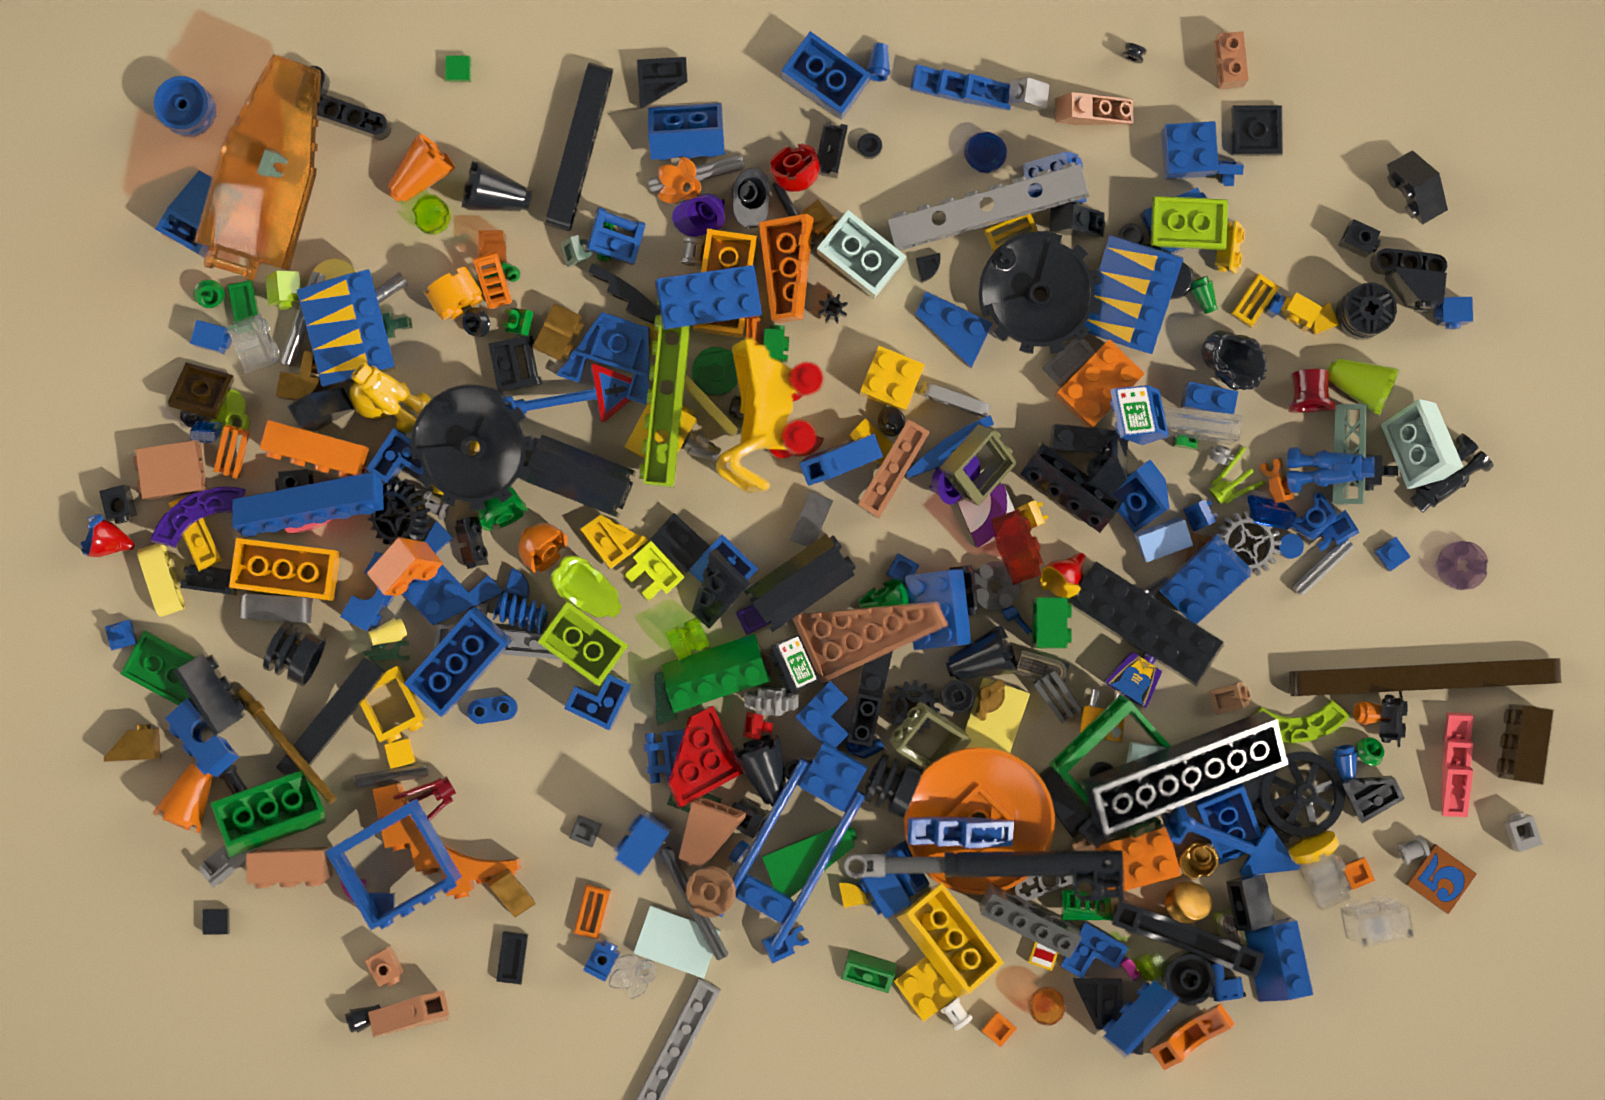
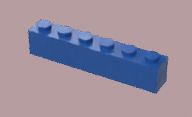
M374 472L233 499L232 526L242 536L253 537L264 532L273 533L290 527L300 528L311 523L321 524L327 520L337 518L347 519L353 515L372 514L374 511L383 510V482Z

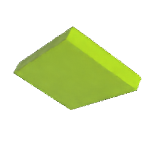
M1153 196L1150 247L1226 250L1228 199Z

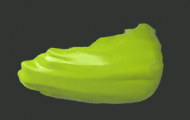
M573 555L565 556L558 567L551 573V584L558 595L583 612L590 613L595 618L605 616L615 618L617 614H620L622 605L618 600V590L586 559Z

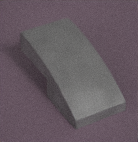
M810 491L790 540L806 547L814 543L818 539L833 500Z

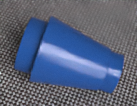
M875 43L873 45L866 71L871 73V81L884 82L890 75L887 44Z
M1341 745L1333 748L1334 753L1332 757L1341 778H1356L1357 751L1354 750V746Z

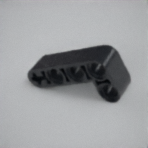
M310 66L305 70L295 96V103L303 114L377 140L386 139L390 135L391 125L384 115L328 96L330 79L323 69L318 66ZM315 75H322L320 83H311ZM307 98H313L312 106L308 108L303 107V103ZM330 106H337L335 114L331 116L326 114ZM353 114H360V120L357 123L349 122ZM381 122L383 127L375 130L371 124L379 125Z

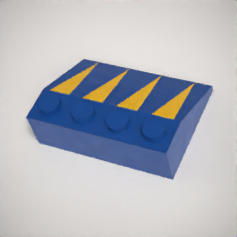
M1109 235L1098 270L1101 284L1094 285V299L1102 300L1101 309L1098 315L1090 313L1089 318L1084 324L1090 329L1088 333L1106 340L1110 339L1114 343L1153 354L1183 258L1176 254Z
M370 269L342 275L297 289L322 387L352 380L351 375L362 362L369 367L374 366L382 372L395 369Z

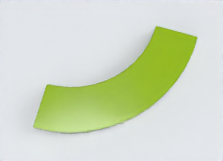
M1329 700L1316 712L1297 718L1278 716L1263 707H1259L1255 712L1256 714L1265 711L1277 719L1282 742L1288 743L1308 742L1328 735L1343 725L1351 716L1333 700Z

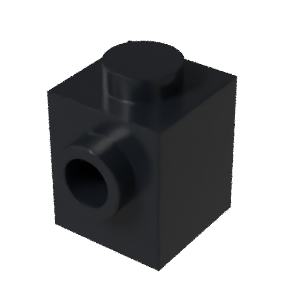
M1353 219L1348 223L1338 246L1366 258L1371 252L1375 253L1381 242L1378 239L1381 231Z
M309 469L278 472V478L275 479L276 491L314 484L313 471Z

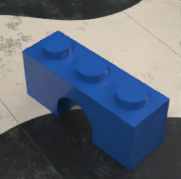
M378 551L374 553L364 572L365 574L381 558L383 553ZM378 587L375 595L368 600L352 595L340 617L365 631H371L372 628L375 629L379 626L383 617L380 614L384 606L388 607L391 604L394 596L384 595Z
M187 698L165 717L170 724L168 727L169 731L176 738L182 740L184 743L182 748L188 755L195 757L198 761L196 766L203 774L206 775L208 773L218 777L239 758L225 738L213 735L209 740L202 741V732L207 723L192 700Z

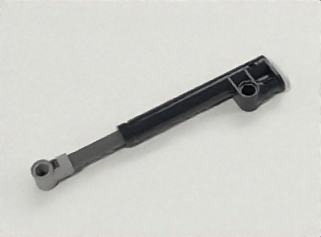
M1122 850L944 852V857H885V854H852L847 858L844 866L845 872L852 878L885 877V874L944 873L945 878H953L954 876H1072L1073 893L1081 901L1102 900V898L1118 897L1119 901L1124 900ZM853 859H859L863 863L862 871L858 873L852 872L849 869V862ZM1082 882H1088L1091 885V891L1088 895L1083 896L1078 893V886Z

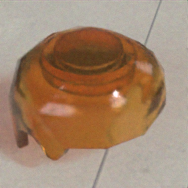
M1054 987L1038 988L1031 994L1028 1000V1012L1034 1021L1043 1026H1051L1063 1018L1066 1010L1064 996Z

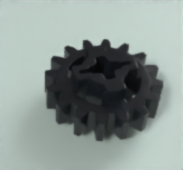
M914 680L913 686H909V683L904 681V688L902 689L896 685V695L889 693L893 701L886 703V706L892 708V711L886 713L887 716H894L891 722L892 725L899 723L901 726L907 718L909 705L905 698L913 703L921 701L925 704L929 701L930 708L940 712L939 708L934 707V704L939 702V699L931 697L935 692L934 689L927 692V684L924 683L921 687H918L917 680ZM916 690L923 694L918 697H910L907 691ZM900 698L903 705L902 710L897 713L896 704ZM927 717L926 720L922 723V725L918 728L917 731L919 734L922 733V726H925L928 729L931 728L930 724L928 723L931 720L930 718Z

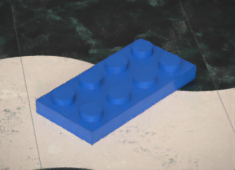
M754 265L658 278L655 280L663 330L762 315Z

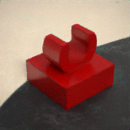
M746 712L743 736L760 739L761 732H772L773 723L763 722L764 715Z

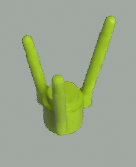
M1244 446L1235 454L1234 460H1231L1220 475L1211 482L1213 487L1209 491L1220 505L1225 502L1229 504L1234 499L1265 484V481L1262 480L1235 492L1234 487L1252 474L1253 469L1247 470L1231 483L1227 479L1222 482L1245 452L1246 447Z

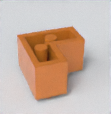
M398 537L367 574L384 595L399 596L407 590L409 583L413 579L428 581L433 578L443 562L427 542Z

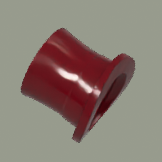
M1304 369L1292 373L1294 398L1293 402L1288 405V412L1307 413L1336 410V404L1329 400V371L1324 369Z

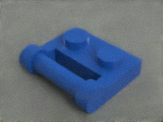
M598 207L594 215V223L586 250L634 265L644 233L645 223L638 220L634 222L606 212V209ZM607 222L633 231V236L629 237L603 228V223Z

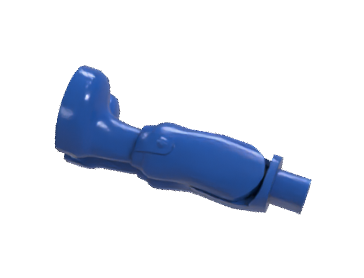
M1290 447L1288 449V468L1305 466L1319 468V470L1308 472L1288 471L1287 483L1291 493H1299L1302 485L1310 482L1326 487L1329 484L1362 481L1364 477H1374L1375 475L1374 457H1363L1362 454L1331 453L1326 450L1311 456L1302 454L1299 447Z

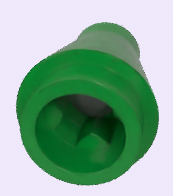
M1204 276L1192 281L1190 292L1202 308L1204 314L1217 310L1218 306L1216 304L1213 280L1210 281L1208 276Z

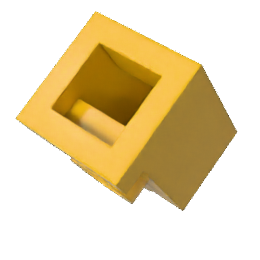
M1297 292L1291 298L1287 296L1281 307L1282 313L1287 316L1286 319L1295 325L1302 324L1301 330L1304 332L1311 328L1322 309V306Z

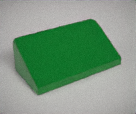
M849 950L841 979L889 993L897 964Z

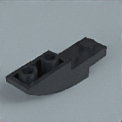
M893 651L864 664L847 742L872 747Z

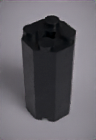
M543 434L540 438L534 437V450H529L532 452L530 460H525L524 466L530 468V473L525 480L526 483L619 518L620 513L617 512V509L623 510L633 485L629 478L630 475L635 477V470Z
M825 534L744 591L747 596L749 594L753 595L750 601L766 624L770 621L772 622L773 626L770 627L772 632L855 575L853 570H855L856 566L848 555L844 558L839 552L842 546L834 535L828 537Z

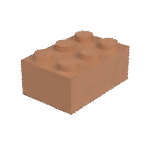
M332 847L259 849L246 853L247 884H255V888H269L272 885H276V883H280V887H294L297 884H301V882H305V886H319L322 883H326V879L333 877V865L325 852Z

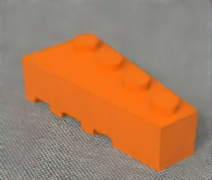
M808 214L759 222L771 320L777 323L803 319L814 218Z
M267 420L259 448L267 452V457L281 460L283 456L290 458V463L303 467L305 463L315 465L314 470L329 473V469L339 471L338 476L343 478L362 474L369 448L270 420Z

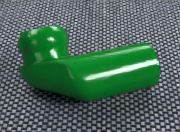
M501 262L506 280L510 282L518 281L520 270L514 265ZM497 272V273H494V274L487 275V276H485V277H486V278H490V277H493V276H497V275H498V272Z

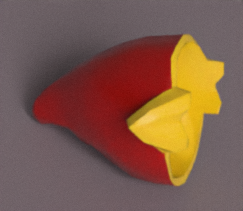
M1080 552L1068 559L1048 563L1042 569V574L1039 577L1043 591L1048 589L1060 598L1067 599L1078 594L1081 589L1079 585L1083 578V566L1086 555Z

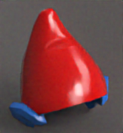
M95 514L87 518L90 522L88 524L89 531L86 540L80 542L83 554L88 557H103L120 551L134 550L135 543L118 526L104 520L102 515Z

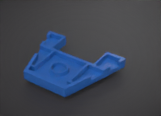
M602 312L585 334L584 339L576 350L571 353L565 365L559 369L557 376L579 383L587 359L634 374L626 398L647 405L648 389H650V328Z
M436 521L424 542H427L435 554H437L453 537ZM442 564L437 574L428 581L413 579L403 595L432 625H436L495 596L501 595L504 591L487 575L469 592Z

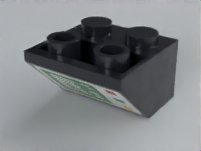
M799 634L772 646L773 651L769 654L775 667L780 665L784 673L779 677L785 690L790 688L791 692H794L819 680Z

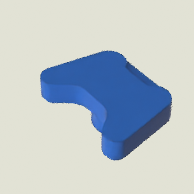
M1321 492L1314 494V506L1307 511L1306 515L1303 517H1290L1287 520L1289 528L1309 540L1316 539L1336 519V511Z

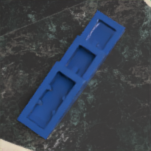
M918 64L914 66L910 86L912 91L1002 110L1011 109V105H1008L1010 84L974 74L964 75L946 69L940 71Z
M991 415L963 427L942 440L915 463L905 474L906 479L941 466L978 424L986 428L994 425Z
M909 817L907 842L911 845H962L965 848L1012 846L1014 821L967 817Z

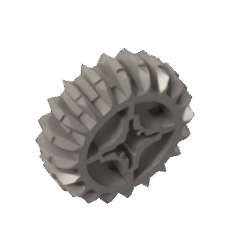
M1243 511L1242 518L1236 512L1233 514L1234 521L1229 517L1224 519L1228 527L1222 524L1218 526L1223 534H1216L1228 545L1230 534L1237 527L1238 539L1230 548L1235 553H1243L1246 560L1249 559L1251 564L1248 566L1256 576H1260V567L1264 571H1269L1270 567L1267 562L1270 564L1277 562L1271 555H1280V551L1274 549V546L1281 545V541H1274L1273 538L1280 533L1279 531H1270L1275 526L1273 522L1265 525L1267 516H1262L1258 521V512H1253L1251 518L1248 511ZM1244 524L1255 526L1263 535H1251L1249 530L1245 529ZM1245 538H1247V541L1258 540L1249 546L1250 551H1247L1248 548L1237 549L1238 546L1245 543ZM1266 542L1264 555L1258 561L1256 558L1258 556L1257 547L1261 543Z

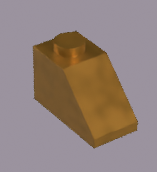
M151 724L136 725V730H127L104 756V762L161 758L159 728L151 729Z

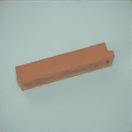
M908 419L859 501V507L870 512L877 519L881 517L927 440L930 431Z

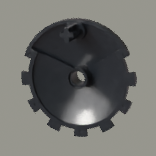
M1028 232L1009 239L990 256L980 277L978 289L980 310L984 317L991 314L994 322L997 324L998 328L993 333L1003 342L1007 337H1010L1014 341L1021 343L1019 351L1033 354L1034 347H1049L1051 354L1065 350L1062 342L1074 335L1079 340L1085 337L1090 329L1084 324L1089 318L1090 313L1098 315L1101 309L1102 300L1094 299V285L1101 284L1098 269L1090 272L1083 261L1088 253L1080 245H1077L1072 250L1066 245L1061 244L1062 235L1053 232ZM1042 289L1046 293V299L1041 301L1035 299L1033 291Z
M476 384L449 388L431 399L422 409L415 422L411 435L412 460L420 459L425 472L419 476L422 484L427 489L433 484L444 493L440 501L454 507L456 500L470 502V510L485 509L484 501L498 497L500 503H503L513 496L509 488L518 478L525 481L530 473V468L524 466L526 451L534 450L533 436L525 437L520 423L526 419V416L518 406L511 410L501 401L504 394L497 389ZM473 441L478 442L480 446L477 454L471 450V443Z

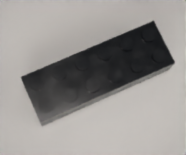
M1095 561L1079 585L1081 589L1078 594L1072 596L1068 602L1072 604L1073 609L1195 687L1199 685L1224 647V641Z

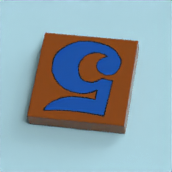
M1434 844L1429 850L1430 855L1424 857L1406 885L1443 912L1449 914L1477 873L1437 844Z

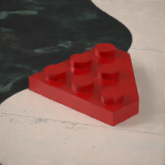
M708 706L688 717L667 784L678 807L692 802L743 774V771L734 760L732 755L734 749L713 706Z

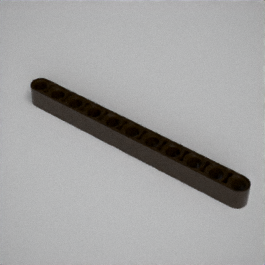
M1560 658L1289 671L1291 696L1562 683Z

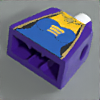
M1130 652L1103 682L1142 708H1147L1162 671L1153 665L1155 660L1144 653L1138 656L1134 652Z

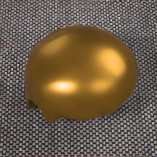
M1192 841L1181 851L1179 866L1183 874L1190 879L1196 880L1202 876L1209 877L1218 867L1219 854L1215 847L1206 841Z

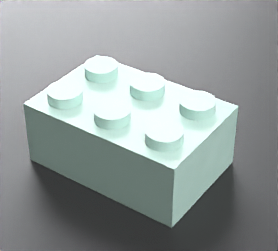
M849 210L817 248L819 256L873 299L877 297L906 260V256Z

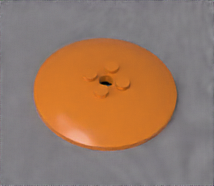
M969 747L942 756L922 772L915 794L904 816L906 841L908 839L909 817L972 818L974 813L982 812L988 819L1014 821L1013 845L965 848L962 845H911L907 842L913 857H944V852L1049 850L1055 827L1053 802L1041 777L1019 757L1000 749ZM926 873L939 884L943 883L950 890L972 895H984L990 883L1007 890L1028 878L958 876L945 878L944 873Z

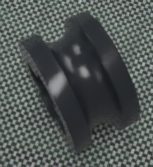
M1126 43L1125 48L1127 51L1123 52L1122 57L1130 62L1141 64L1144 60L1142 55H1145L1147 50L1140 45Z

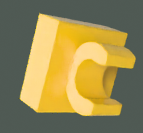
M1034 500L1015 509L1024 532L1045 523L1044 520L1048 518V515L1042 516L1039 507L1043 506L1042 502L1037 503Z

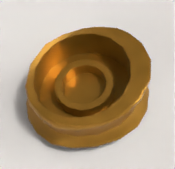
M1194 882L1179 883L1175 889L1168 892L1165 898V908L1168 914L1174 920L1181 923H1194L1206 917L1212 909L1213 901L1210 893L1202 885Z

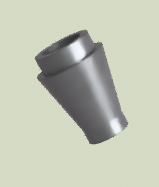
M690 432L683 446V450L687 451L688 455L716 461L721 451L720 447L714 445L699 432L696 434Z

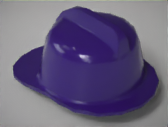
M704 193L696 198L680 203L672 212L674 226L679 232L690 237L707 234V229L719 230L725 223V200L719 199L713 194Z
M974 456L963 468V471L972 482L980 475L981 466L979 459ZM939 467L936 468L932 475V484L929 486V489L939 495L944 503L948 505L955 504L962 496Z

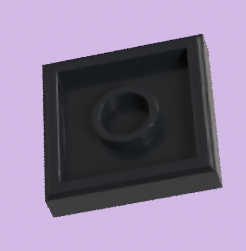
M1233 105L1231 107L1232 156H1281L1283 154L1282 105Z

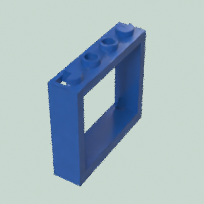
M417 799L325 852L370 930L378 926L381 930L394 923L392 918L399 914L402 918L415 911L414 905L420 902L423 906L436 899L434 894L441 890L444 894L457 887L455 882L462 877ZM411 814L447 877L380 915L344 852Z

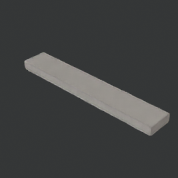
M436 624L434 648L440 644L456 625ZM501 629L513 640L501 654L561 660L538 643L544 633L538 634L537 632Z
M698 978L636 1100L665 1099L721 991L720 988Z

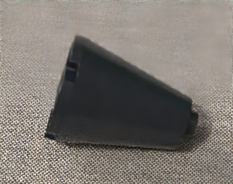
M1003 626L994 627L971 642L972 644L966 645L949 656V662L946 663V667L950 677L955 676L956 680L1018 672L1012 645H1009L1006 640L1008 635Z
M774 734V739H771L770 735L761 736L760 739H752L743 744L744 749L738 751V748H736L732 752L734 760L765 804H770L771 807L774 806L786 785L781 741L777 734Z

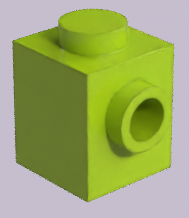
M275 271L265 276L268 306H278L280 310L292 309L294 304L300 302L297 289L301 288L299 272Z

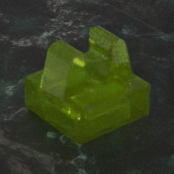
M1160 952L1157 954L1153 953L1150 956L1148 953L1141 954L1132 960L1145 981L1156 980L1163 974L1158 968L1165 961Z

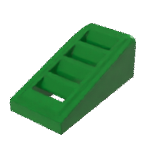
M1062 890L1060 897L1062 920H1112L1111 898L1081 901L1075 896L1073 890ZM1078 891L1083 896L1089 894V892ZM1070 903H1075V907H1071ZM1080 903H1084L1085 909L1080 908ZM1090 903H1094V910H1090ZM1099 903H1104L1105 912L1100 911Z

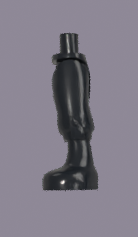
M1463 433L1456 438V443L1458 444L1457 453L1461 462L1479 449L1478 445ZM1478 451L1467 465L1447 478L1417 487V492L1410 498V501L1424 513L1430 506L1432 508L1436 507L1437 504L1451 496L1458 489L1465 488L1470 480V475L1479 470L1488 472L1494 465L1483 451Z

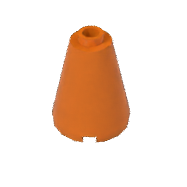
M423 134L415 137L388 184L390 188L389 194L398 202L401 200L404 202L409 201L452 173L456 168L450 157L446 153L442 154L437 149L439 146Z
M190 764L152 814L157 816L160 812L164 814L163 820L188 831L192 826L196 828L194 833L199 834L203 825L213 775L208 773L205 775L195 764Z

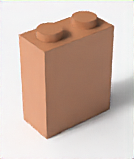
M194 440L135 449L136 456L133 457L136 471L139 472L140 480L137 481V490L139 495H142V499L153 500L207 490L200 442Z

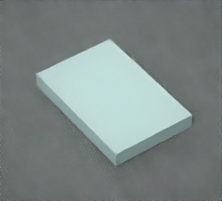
M650 905L633 954L704 978L713 952L696 921ZM716 929L718 935H720L721 930Z

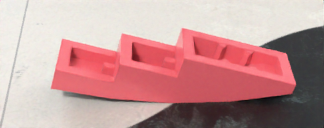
M1446 712L1442 759V816L1468 817L1473 777L1471 761L1474 743L1471 741L1474 716L1472 713Z

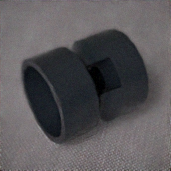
M960 680L946 683L940 694L943 706L949 711L956 713L965 712L970 709L975 699L972 687Z

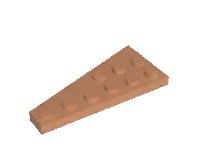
M937 602L801 613L793 618L821 683L947 626Z

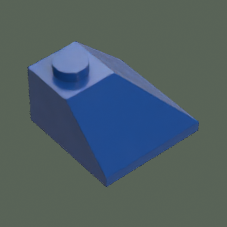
M1151 459L1128 475L1124 484L1115 493H1112L1123 501L1118 509V513L1134 533L1170 508L1166 479Z

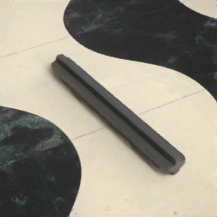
M666 847L662 849L659 855L716 960L727 957L728 951L710 918L696 913L687 900L686 885L688 878L672 848Z

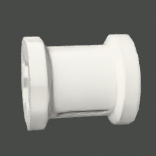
M958 997L940 1009L951 1020L955 1031L965 1026L973 1018L971 1014L965 1012L959 1003L960 999Z

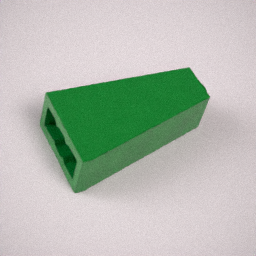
M838 825L762 855L774 889L790 898L799 892L806 883ZM852 825L846 830L824 871L855 847L853 841L857 839Z

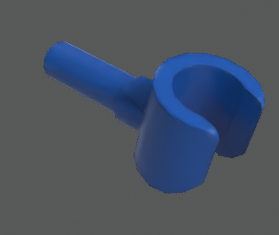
M1010 606L1002 610L1007 622L1015 619L1027 635L1032 632L1029 626L1022 620L1015 607Z

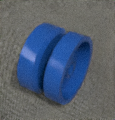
M175 76L165 80L158 87L154 96V110L158 119L171 131L180 136L196 137L205 133L212 126L216 117V104L212 95L195 79L187 76Z

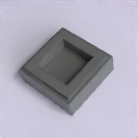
M578 815L569 839L593 848L602 824Z

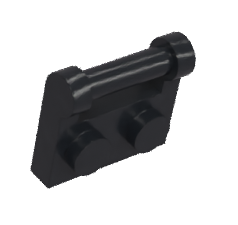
M532 335L488 343L497 390L506 392L542 385L541 376H538ZM518 346L523 347L529 377L526 379H521L515 348Z

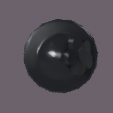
M472 307L467 310L462 321L465 331L475 337L485 336L490 330V320L487 313L478 307Z
M892 406L883 408L878 415V425L881 431L890 437L901 433L906 423L903 412Z

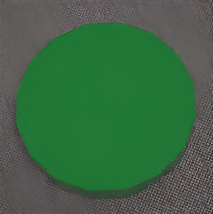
M710 347L702 350L693 362V380L705 394L723 396L730 393L738 384L733 353L723 347Z

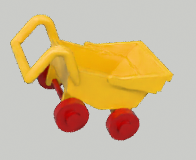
M745 338L732 346L741 396L740 412L744 414L740 444L723 452L718 457L716 469L722 478L751 494L768 489L769 484L766 480L739 464L740 457L751 451L767 449L773 457L779 459L809 451L816 441V433L812 425L803 420H795L787 425L786 423L791 414L793 402L801 399L803 396H809L818 392L823 385L824 376L820 367L812 362H802L794 368H790L768 357L769 351H766L765 346L753 345V339ZM727 462H729V467L732 470V472L726 468Z

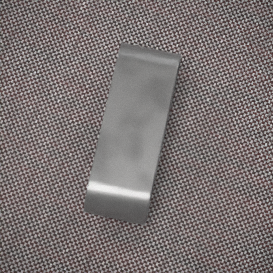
M241 593L239 618L311 623L313 598Z

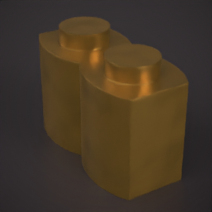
M554 303L533 348L561 362L564 357L568 359L574 347L571 341L574 335H580L584 323L581 322L582 316Z

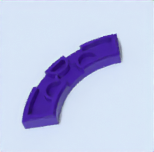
M227 486L213 487V489L195 492L186 496L171 508L168 513L164 514L153 532L151 542L176 548L181 536L196 521L212 514L232 513L233 499L243 498L246 489Z

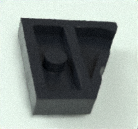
M1391 775L1342 779L1339 781L1357 819L1361 823L1368 821L1405 799L1396 779Z

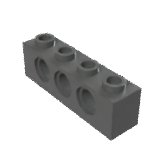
M990 883L979 902L982 916L1069 959L1082 938L1077 925L1067 920H1062L1061 917Z

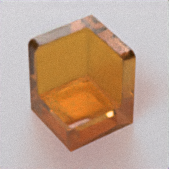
M479 230V256L497 252L500 262H506V233L504 230Z

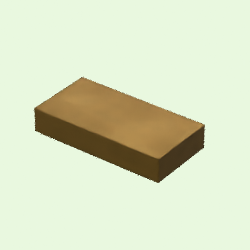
M509 868L487 882L490 889L515 918L536 904L532 896Z

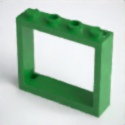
M1122 694L1049 763L1088 806L1085 790L1068 772L1128 714L1156 744L1163 745L1165 748L1171 746L1134 704Z

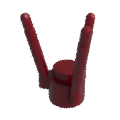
M446 776L443 779L439 778L431 783L393 796V799L397 800L431 789L409 801V803L415 799L421 801L431 795H434L437 801L442 799L443 801L427 816L430 821L446 805L453 802L451 796L455 795L456 792Z

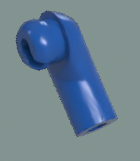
M880 738L873 741L872 747L847 742L848 751L863 759L885 749Z

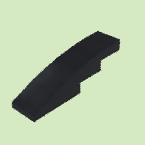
M593 263L591 264L588 271L589 275L608 283V294L627 302L626 312L655 325V317L660 315V310L655 304L615 274Z

